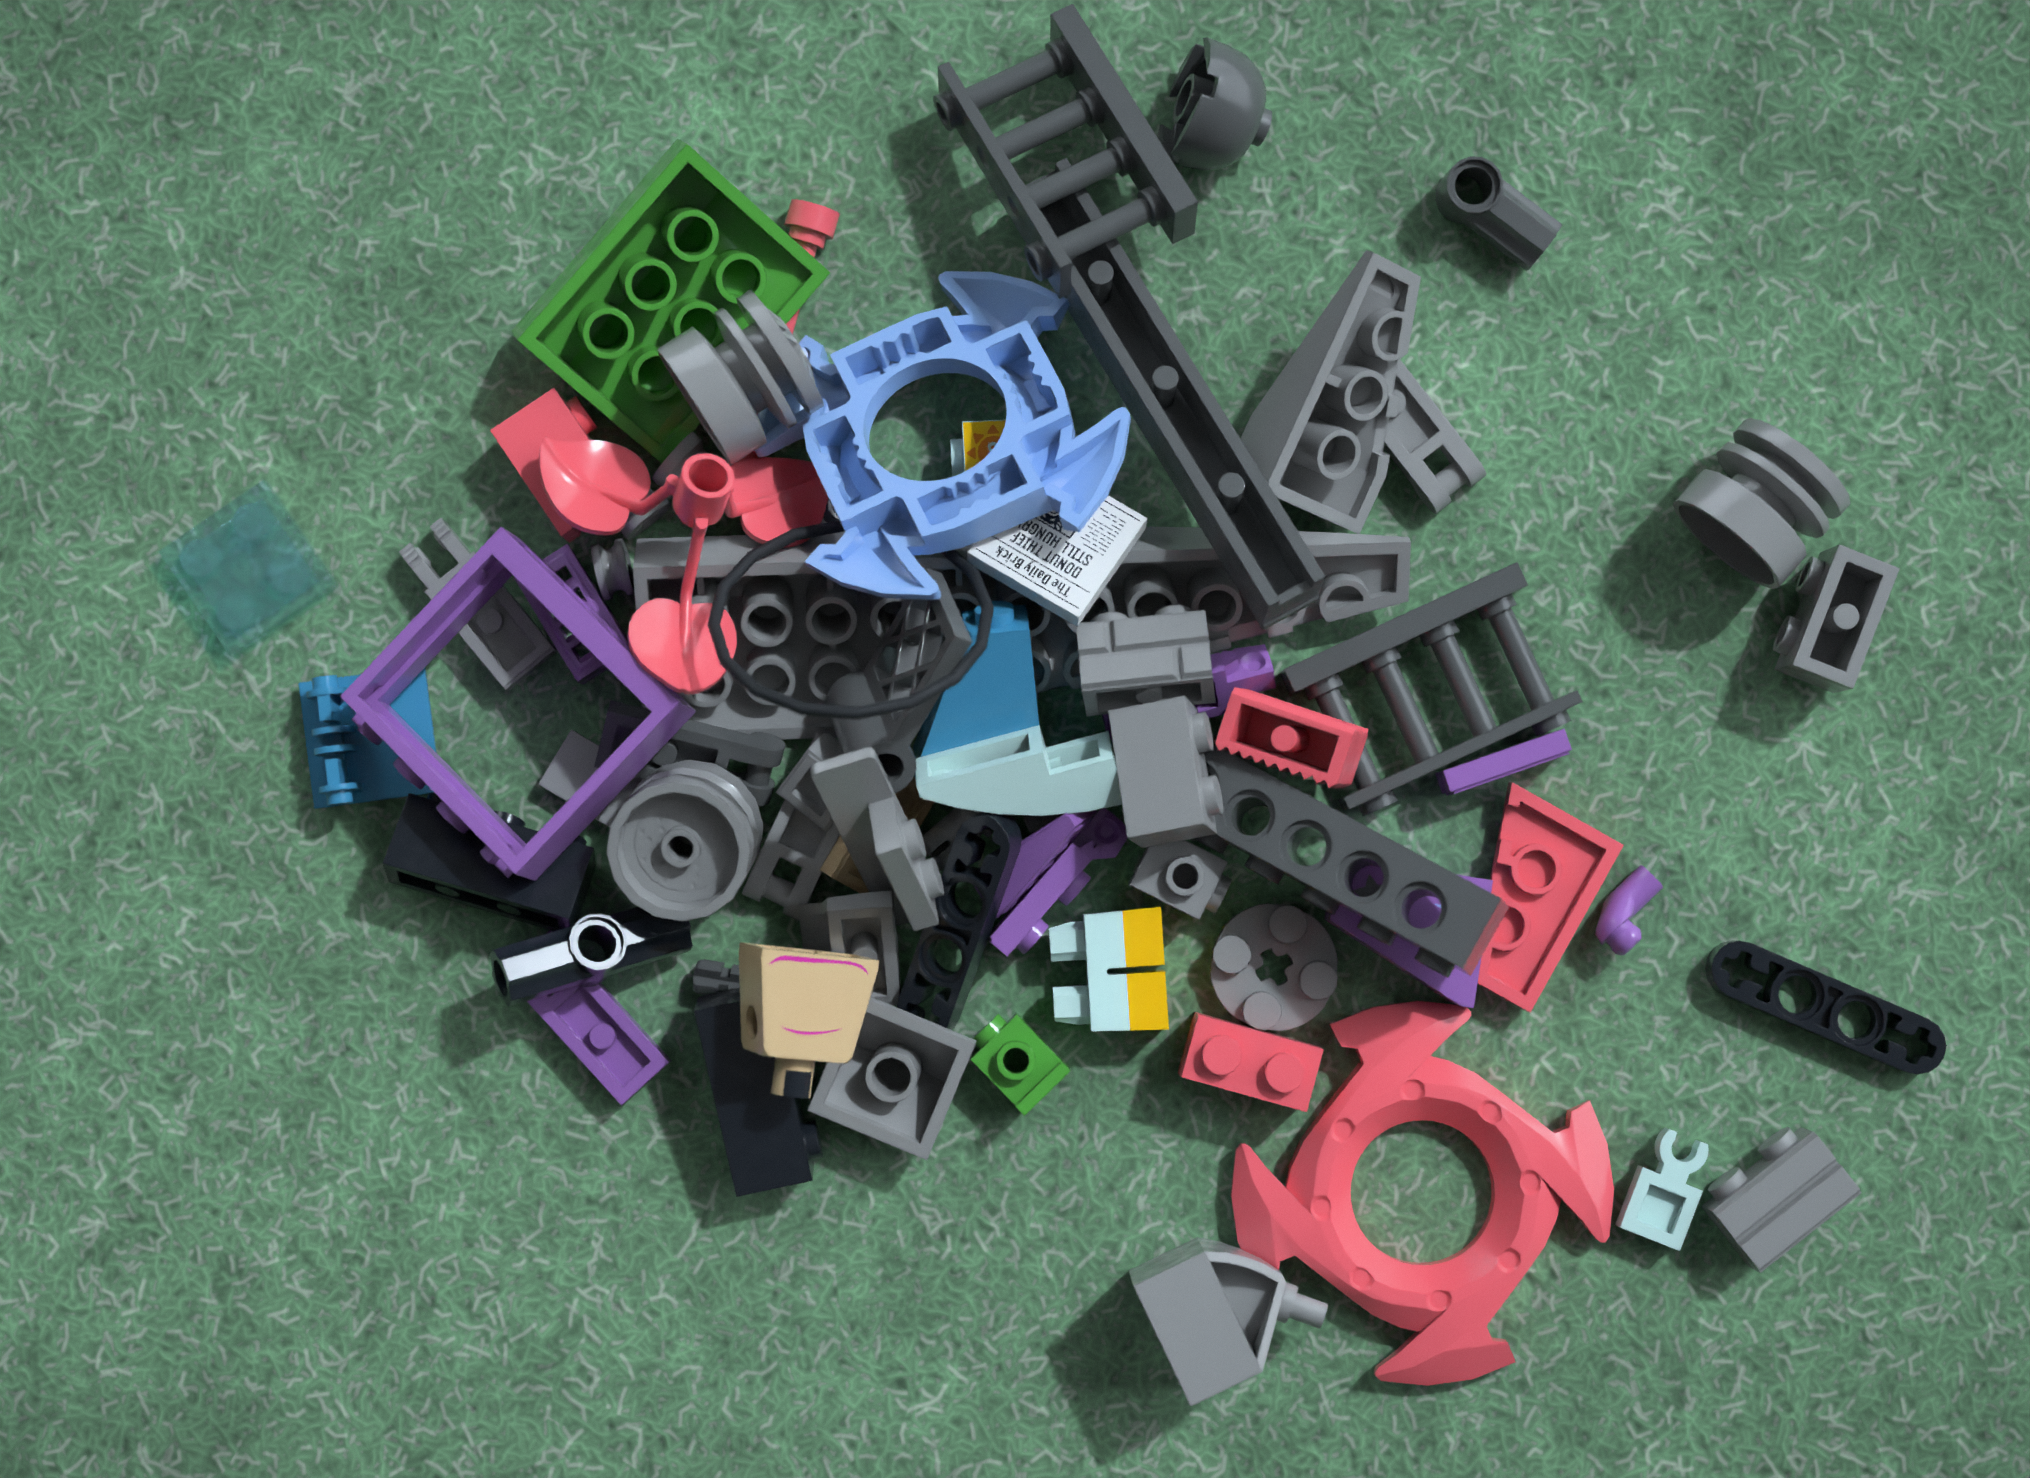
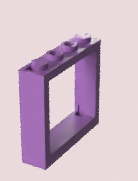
M500 527L340 696L357 713L352 718L359 726L357 730L375 745H380L384 741L399 756L393 762L398 772L419 789H422L427 784L442 800L436 807L438 812L457 830L465 834L471 829L486 844L480 851V854L488 863L494 864L507 878L514 873L515 875L535 881L696 712L678 693L648 674L632 656L629 645L528 545L503 527ZM512 575L652 712L527 844L390 706L395 698Z

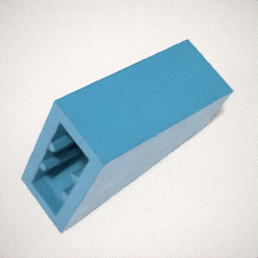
M991 601L994 611L987 649L957 685L940 694L917 734L913 746L915 758L1039 725L1026 604L1013 606L1012 603L1007 601ZM980 605L975 610L961 612V617L972 639L967 652L976 641L981 614Z

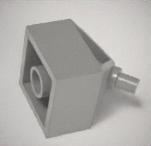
M1201 1237L1188 1241L1129 1270L1135 1291L1190 1406L1262 1373L1276 1320L1286 1323L1288 1318L1320 1329L1328 1308L1327 1303L1297 1293L1298 1286L1287 1283L1278 1269L1261 1258L1240 1248Z

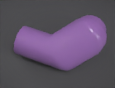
M1640 865L1607 896L1603 903L1596 927V936L1602 945L1607 943L1617 955L1627 954L1642 939L1640 929L1633 925L1630 919L1663 888L1662 884L1644 866Z

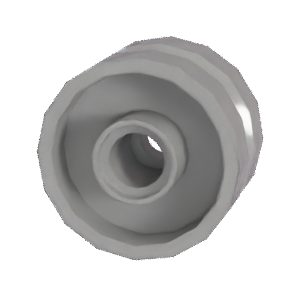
M684 760L662 765L640 781L610 826L607 857L614 881L633 904L655 917L687 921L710 916L734 898L760 853L763 822L757 800L739 777L717 764ZM678 836L688 838L693 846L683 843Z

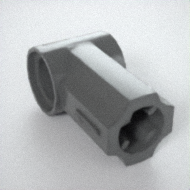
M1470 156L1461 159L1440 179L1436 188L1435 201L1438 210L1446 219L1456 224H1465L1525 271H1528L1544 253L1563 225L1504 181L1500 170L1494 163L1483 157ZM1469 177L1480 185L1483 193L1480 204H1467L1458 197L1455 190L1457 178Z

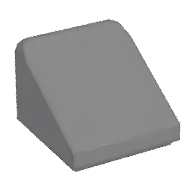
M823 733L807 749L776 791L777 794L825 832L833 825L834 821L812 780L810 767L814 763L843 754L839 741L829 733Z

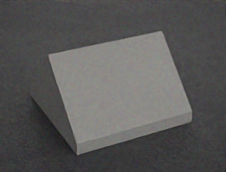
M870 996L852 1059L848 1063L827 1062L807 1111L927 1160L974 1049L976 1040Z

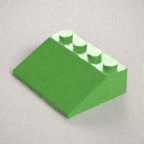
M677 139L511 332L523 346L659 462L663 463L678 444L695 430L700 421L666 369L657 349L691 327L700 332L714 348L723 343L724 339L718 328L714 313L722 307L727 310L741 330L745 329L749 325L737 304L736 298L749 290L756 294L764 306L776 316L778 315L787 324L830 272L687 143Z

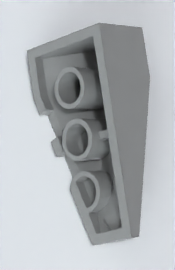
M1368 250L1360 258L1256 407L1240 438L1277 498L1357 534H1360L1387 475L1390 455L1383 452L1384 440L1386 438L1389 417H1397L1400 396L1393 394L1399 359L1408 353L1421 276Z

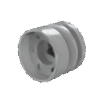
M751 290L736 298L737 304L749 325L745 329L741 330L723 307L714 312L718 328L724 339L723 343L714 348L700 332L691 327L657 349L662 362L692 411L719 451L731 465L767 443L763 427L757 416L762 410L768 408L788 429L797 424L796 418L784 397L792 392L797 401L810 415L824 406L822 397L815 384L812 366L801 346L784 321L764 306Z
M1747 418L1733 432L1735 443L1727 442L1716 452L1718 463L1728 477L1709 469L1700 471L1673 502L1675 513L1685 527L1726 564L1759 585L1775 589L1783 584L1807 555L1805 545L1795 531L1813 538L1824 536L1830 529L1828 518L1835 519L1841 516L1850 505V497L1837 476L1808 448L1782 430L1762 420Z

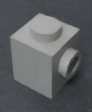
M1186 840L1146 847L1128 885L1199 920L1204 909L1214 914L1216 913L1232 879L1222 875L1228 863L1227 861Z

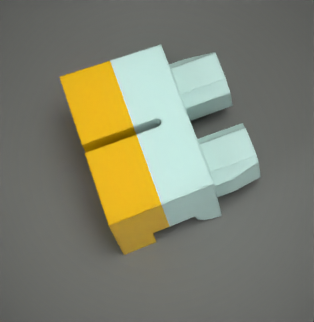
M1161 907L1083 914V921L1068 922L1049 928L1051 962L1086 961L1087 985L1052 987L1055 1022L1076 1025L1090 1024L1091 1031L1169 1030L1164 970L1107 973V970L1110 968L1165 965Z

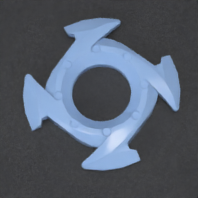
M945 271L938 277L941 288L962 315L952 316L947 307L916 314L830 354L834 364L828 362V356L822 344L807 335L804 336L799 345L812 366L815 384L822 397L824 406L810 415L797 401L792 392L784 397L797 424L789 429L768 408L759 412L757 416L763 427L767 443L756 449L755 453L758 457L768 456L805 438L809 457L845 531L836 544H820L804 561L807 567L843 587L883 598L934 600L941 598L939 587L913 555H931L960 549L1050 511L1059 513L1064 530L1080 532L1107 498L1123 463L1131 417L1125 407L1118 408L1075 438V428L1065 390L1037 339L1042 331L1058 330L1069 307L1068 299L1064 297L1059 299L1056 293L1032 281L994 272ZM941 373L965 374L983 380L1002 396L1006 402L1007 410L1002 435L991 452L983 460L961 474L936 481L909 480L885 470L875 461L870 453V431L878 411L896 391L917 379Z

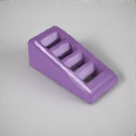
M569 544L564 545L542 559L555 573L567 567L572 577L566 580L565 583L573 591L580 588L585 596L582 600L628 644L627 635ZM514 577L578 683L584 685L608 670L592 652L580 657L575 648L581 645L582 642L573 634L567 637L562 629L564 625Z
M1097 810L1065 813L1022 840L1021 849L996 918L1020 903L1025 893L1040 880L1091 822V818L1097 813Z

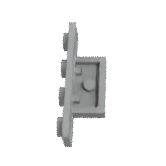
M868 747L812 764L810 767L812 780L868 891L892 890L897 926L910 922L913 930L917 931L938 925L939 920L935 898L944 895L938 866L934 858H925L926 850L918 823L915 819L907 820L875 750Z

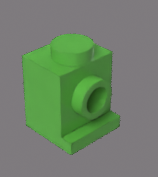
M998 1013L972 1038L976 1040L975 1045L979 1050L971 1056L970 1060L1024 1116L1071 1071L1070 1067L1018 1013L1007 1022ZM1012 1048L1024 1050L1029 1057L1027 1067L1021 1072L1009 1071L1004 1065V1055Z

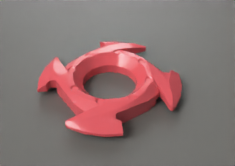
M1411 1001L1375 1006L1329 1024L1339 1046L1356 1049L1361 1063L1356 1065L1301 1137L1288 1165L1289 1170L1285 1186L1268 1170L1249 1145L1240 1143L1235 1149L1231 1201L1237 1242L1240 1249L1261 1258L1278 1270L1280 1261L1296 1256L1371 1315L1399 1328L1416 1331L1398 1349L1375 1367L1374 1375L1380 1381L1430 1386L1473 1380L1515 1363L1516 1361L1508 1342L1505 1339L1492 1338L1487 1325L1544 1249L1557 1220L1561 1200L1578 1217L1594 1239L1605 1243L1610 1236L1614 1197L1613 1178L1608 1144L1590 1100L1568 1109L1565 1126L1551 1131L1475 1072L1446 1059L1431 1056L1450 1035L1464 1025L1471 1017V1011L1467 1007L1454 1004ZM1424 1120L1451 1126L1473 1142L1483 1156L1489 1171L1491 1202L1482 1228L1468 1245L1447 1258L1433 1262L1416 1263L1399 1260L1383 1253L1365 1237L1353 1213L1351 1182L1361 1154L1377 1136L1396 1125Z

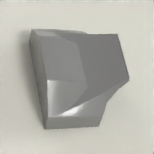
M892 890L831 897L825 899L822 903L798 904L803 949L856 954L879 960L878 972L871 997L890 1005H897L901 993L895 902Z

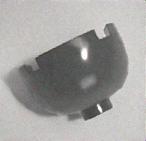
M1208 37L1203 38L1204 46L1196 43L1190 49L1173 82L1169 97H1177L1173 111V122H1175L1173 130L1160 124L1158 139L1174 164L1201 171L1226 168L1238 161L1251 144L1257 147L1260 146L1267 136L1272 121V111L1265 108L1266 87L1259 69L1247 55L1229 45Z

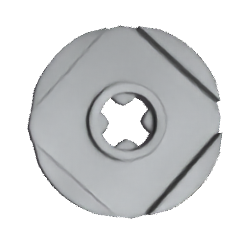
M1265 903L1239 912L1223 926L1212 948L1209 974L1218 1000L1233 1017L1256 1029L1284 1031L1307 1023L1325 1007L1329 997L1337 987L1338 959L1330 935L1317 919L1294 906ZM1271 949L1276 956L1289 954L1291 965L1287 966L1284 970L1287 979L1279 985H1276L1272 978L1260 980L1257 976L1256 969L1263 965V959L1260 954L1265 950Z

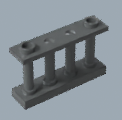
M1073 4L1050 14V42L1045 44L1046 51L967 88L962 84L950 62H946L938 66L939 94L933 96L934 106L942 124L948 131L957 129L1027 244L1024 246V253L1033 274L1039 281L1048 279L1059 299L1071 294L1072 259L1146 223H1150L1153 227L1160 224L1170 242L1174 244L1195 234L1198 206L1197 199ZM1053 75H1057L1061 79L1066 76L1069 78L1077 91L1075 95L1076 100L997 137L994 136L979 111ZM1087 123L1090 127L1099 126L1107 139V149L1030 186L1025 187L1010 162V159ZM1117 172L1122 177L1129 174L1139 190L1137 193L1138 199L1059 237L1055 236L1040 209Z
M1518 562L1289 666L1279 673L1289 696L1304 690L1308 700L1315 698L1322 714L1355 724L1338 688L1344 685L1339 673L1362 663L1366 674L1374 673L1415 764L1383 779H1380L1367 748L1364 746L1353 779L1357 791L1338 799L1343 811L1358 806L1362 816L1368 815L1398 801L1393 789L1529 726L1532 727L1535 735L1539 736L1571 721L1566 709L1583 702L1578 690L1554 699L1512 610V607L1517 605L1512 594L1528 586ZM1476 610L1482 621L1489 619L1531 709L1498 726L1494 722L1454 636L1455 633L1459 632L1454 620ZM1417 637H1420L1424 647L1431 645L1473 735L1472 738L1441 752H1438L1396 660L1401 659L1397 646Z

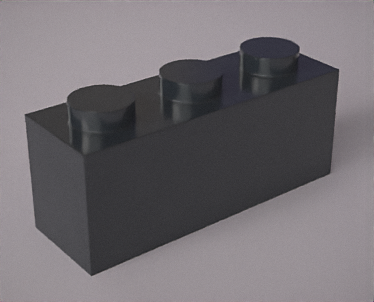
M435 792L428 793L427 798L408 793L383 861L389 883L547 930L557 931L574 926L577 923L596 868L594 848L586 846L587 841L583 837L578 836L536 881L515 875L514 873L507 878L494 864L488 863L480 854V851L486 844L471 829L465 834L460 832L438 812L436 807L442 800ZM493 810L526 844L539 832L526 828V823L512 814Z
M740 988L698 997L694 1013L736 1197L813 1181V1160L823 1158L816 1120L805 1122L800 1098L771 1093L776 1057L759 1055L743 1048L741 1042Z

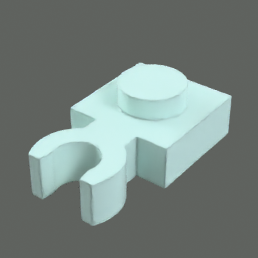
M1663 1128L1655 1141V1154L1659 1161L1656 1171L1637 1166L1615 1225L1680 1251L1703 1192L1686 1184L1690 1173L1696 1172L1704 1165L1709 1149L1708 1144L1695 1140L1689 1156L1677 1160L1672 1154V1144L1675 1141L1677 1132Z

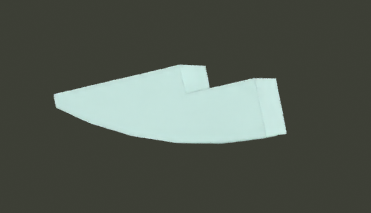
M1040 725L915 758L916 787L920 798L956 808L1003 815L1045 816L1088 812L1122 805L1115 753L1109 731L1046 747Z

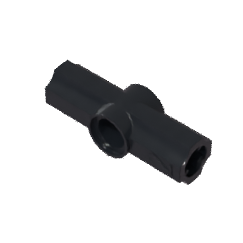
M634 907L608 916L590 914L579 919L574 926L492 950L490 953L492 977L498 994L504 999L507 1007L575 986H597L604 982L608 976L690 951L693 946L690 933L691 925L689 920L678 921L655 917L640 907ZM588 939L598 943L605 952L606 960L594 962L585 958L578 948V941Z

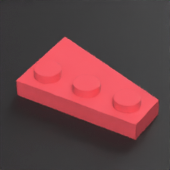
M1509 782L1490 876V880H1493L1491 893L1500 897L1509 908L1481 957L1477 984L1522 1010L1531 1013L1624 845L1513 782Z

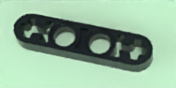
M980 812L963 822L959 828L941 877L944 895L935 898L939 924L923 929L897 1002V1008L924 1019L925 1010L918 1006V1004L933 994L936 985L946 987L936 994L932 1004L931 1012L939 1017L933 1023L950 1030L955 1028L958 1023L1021 849L1022 836L1020 828L1010 815ZM990 827L994 830L992 841L1001 847L984 858L981 868L970 866L981 860L985 848V841L977 836V834ZM959 882L971 883L981 893L983 903L979 914H967L957 905L954 894ZM939 939L951 940L960 949L962 964L958 971L946 970L936 960L934 951L935 944Z
M1737 940L1722 942L1713 948L1707 957L1705 966L1707 980L1712 988L1723 996L1896 1070L1913 1074L1928 1073L1938 1067L1945 1056L1947 1046L1945 1035L1940 1027L1930 1019L1755 944ZM1740 952L1746 954L1744 965L1747 968L1767 975L1769 972V962L1777 966V969L1771 974L1765 984L1763 1001L1756 998V994L1763 987L1759 984L1738 979L1733 987L1727 984L1730 974L1726 970L1721 969L1725 958L1736 959ZM1792 976H1800L1805 979L1812 991L1811 1002L1807 1008L1797 1013H1791L1786 1010L1779 999L1780 986L1786 979ZM1859 1001L1870 1012V1026L1866 1033L1860 1037L1849 1038L1839 1028L1838 1015L1844 1005L1849 1002ZM1888 1013L1892 1014L1894 1019L1887 1028L1908 1035H1914L1918 1028L1922 1030L1920 1040L1928 1045L1927 1053L1924 1056L1913 1055L1908 1062L1905 1060L1907 1049L1904 1046L1884 1039L1881 1041V1051L1874 1049V1045L1885 1033Z

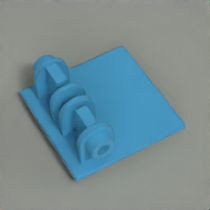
M425 667L395 698L390 706L436 752ZM337 675L319 676L311 678L312 681L298 683L314 809L407 797L408 793L422 795L434 792L427 784L422 789L415 787L398 772L393 762L399 756L384 741L380 745H375L357 730L359 726L352 720L357 713L340 696L360 675L337 677Z

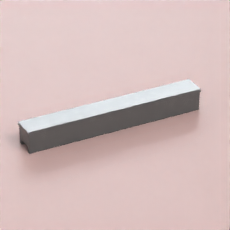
M1065 158L1055 163V171L1025 185V187L1071 166V164ZM1086 188L1040 209L1056 237L1102 216ZM1117 238L1072 259L1071 294L1064 296L1069 301L1068 312L1261 628L1265 630L1319 601V592L1326 576Z

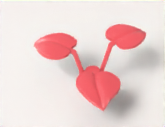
M544 437L539 451V471L544 492L555 512L572 527L594 535H613L624 528L629 512L643 516L672 495L675 513L682 523L693 528L680 591V602L657 598L644 603L633 614L627 636L632 656L648 674L676 693H685L687 695L697 694L711 688L727 671L719 663L707 625L713 603L692 604V594L707 527L717 523L724 512L729 518L740 516L744 532L754 541L764 544L791 529L821 524L828 502V496L813 463L804 460L762 457L745 459L730 466L724 459L708 453L697 454L690 457L684 463L680 477L674 474L668 475L665 484L646 498L651 484L649 471L644 461L626 447L600 440L565 441ZM810 538L797 540L783 548L800 545ZM724 609L720 625L730 657L733 659L737 645V633L734 622Z

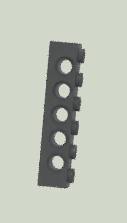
M1214 744L1212 751L1204 752L1208 776L1216 775L1219 781L1223 799V814L1214 815L1217 834L1193 839L1220 854L1224 853L1228 844L1249 855L1244 866L1277 885L1283 875L1305 886L1300 897L1332 915H1335L1340 905L1362 917L1357 928L1388 946H1392L1396 937H1399L1418 947L1419 950L1414 959L1449 978L1454 968L1469 976L1472 975L1509 908L1500 897L1246 761L1231 755L1225 750L1219 751ZM1256 806L1268 807L1270 820L1267 827L1257 835H1244L1241 823L1245 813ZM1310 836L1324 837L1326 851L1323 858L1311 866L1299 865L1296 854L1300 843ZM1367 866L1380 867L1383 872V882L1380 889L1368 897L1356 896L1352 889V882L1356 873ZM1426 896L1439 899L1441 913L1438 920L1427 928L1412 927L1409 921V911L1412 904Z

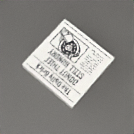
M1107 496L1080 532L1064 530L1059 513L1050 511L974 543L967 552V560L974 567L1078 627L1146 529L1147 518L1112 497Z

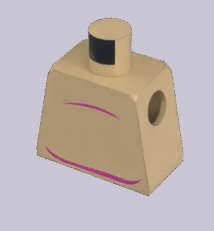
M740 942L741 1042L746 1050L763 1056L776 1057L771 1089L772 1094L794 1098H810L815 1061L848 1063L852 1059L877 976L879 960L849 953Z

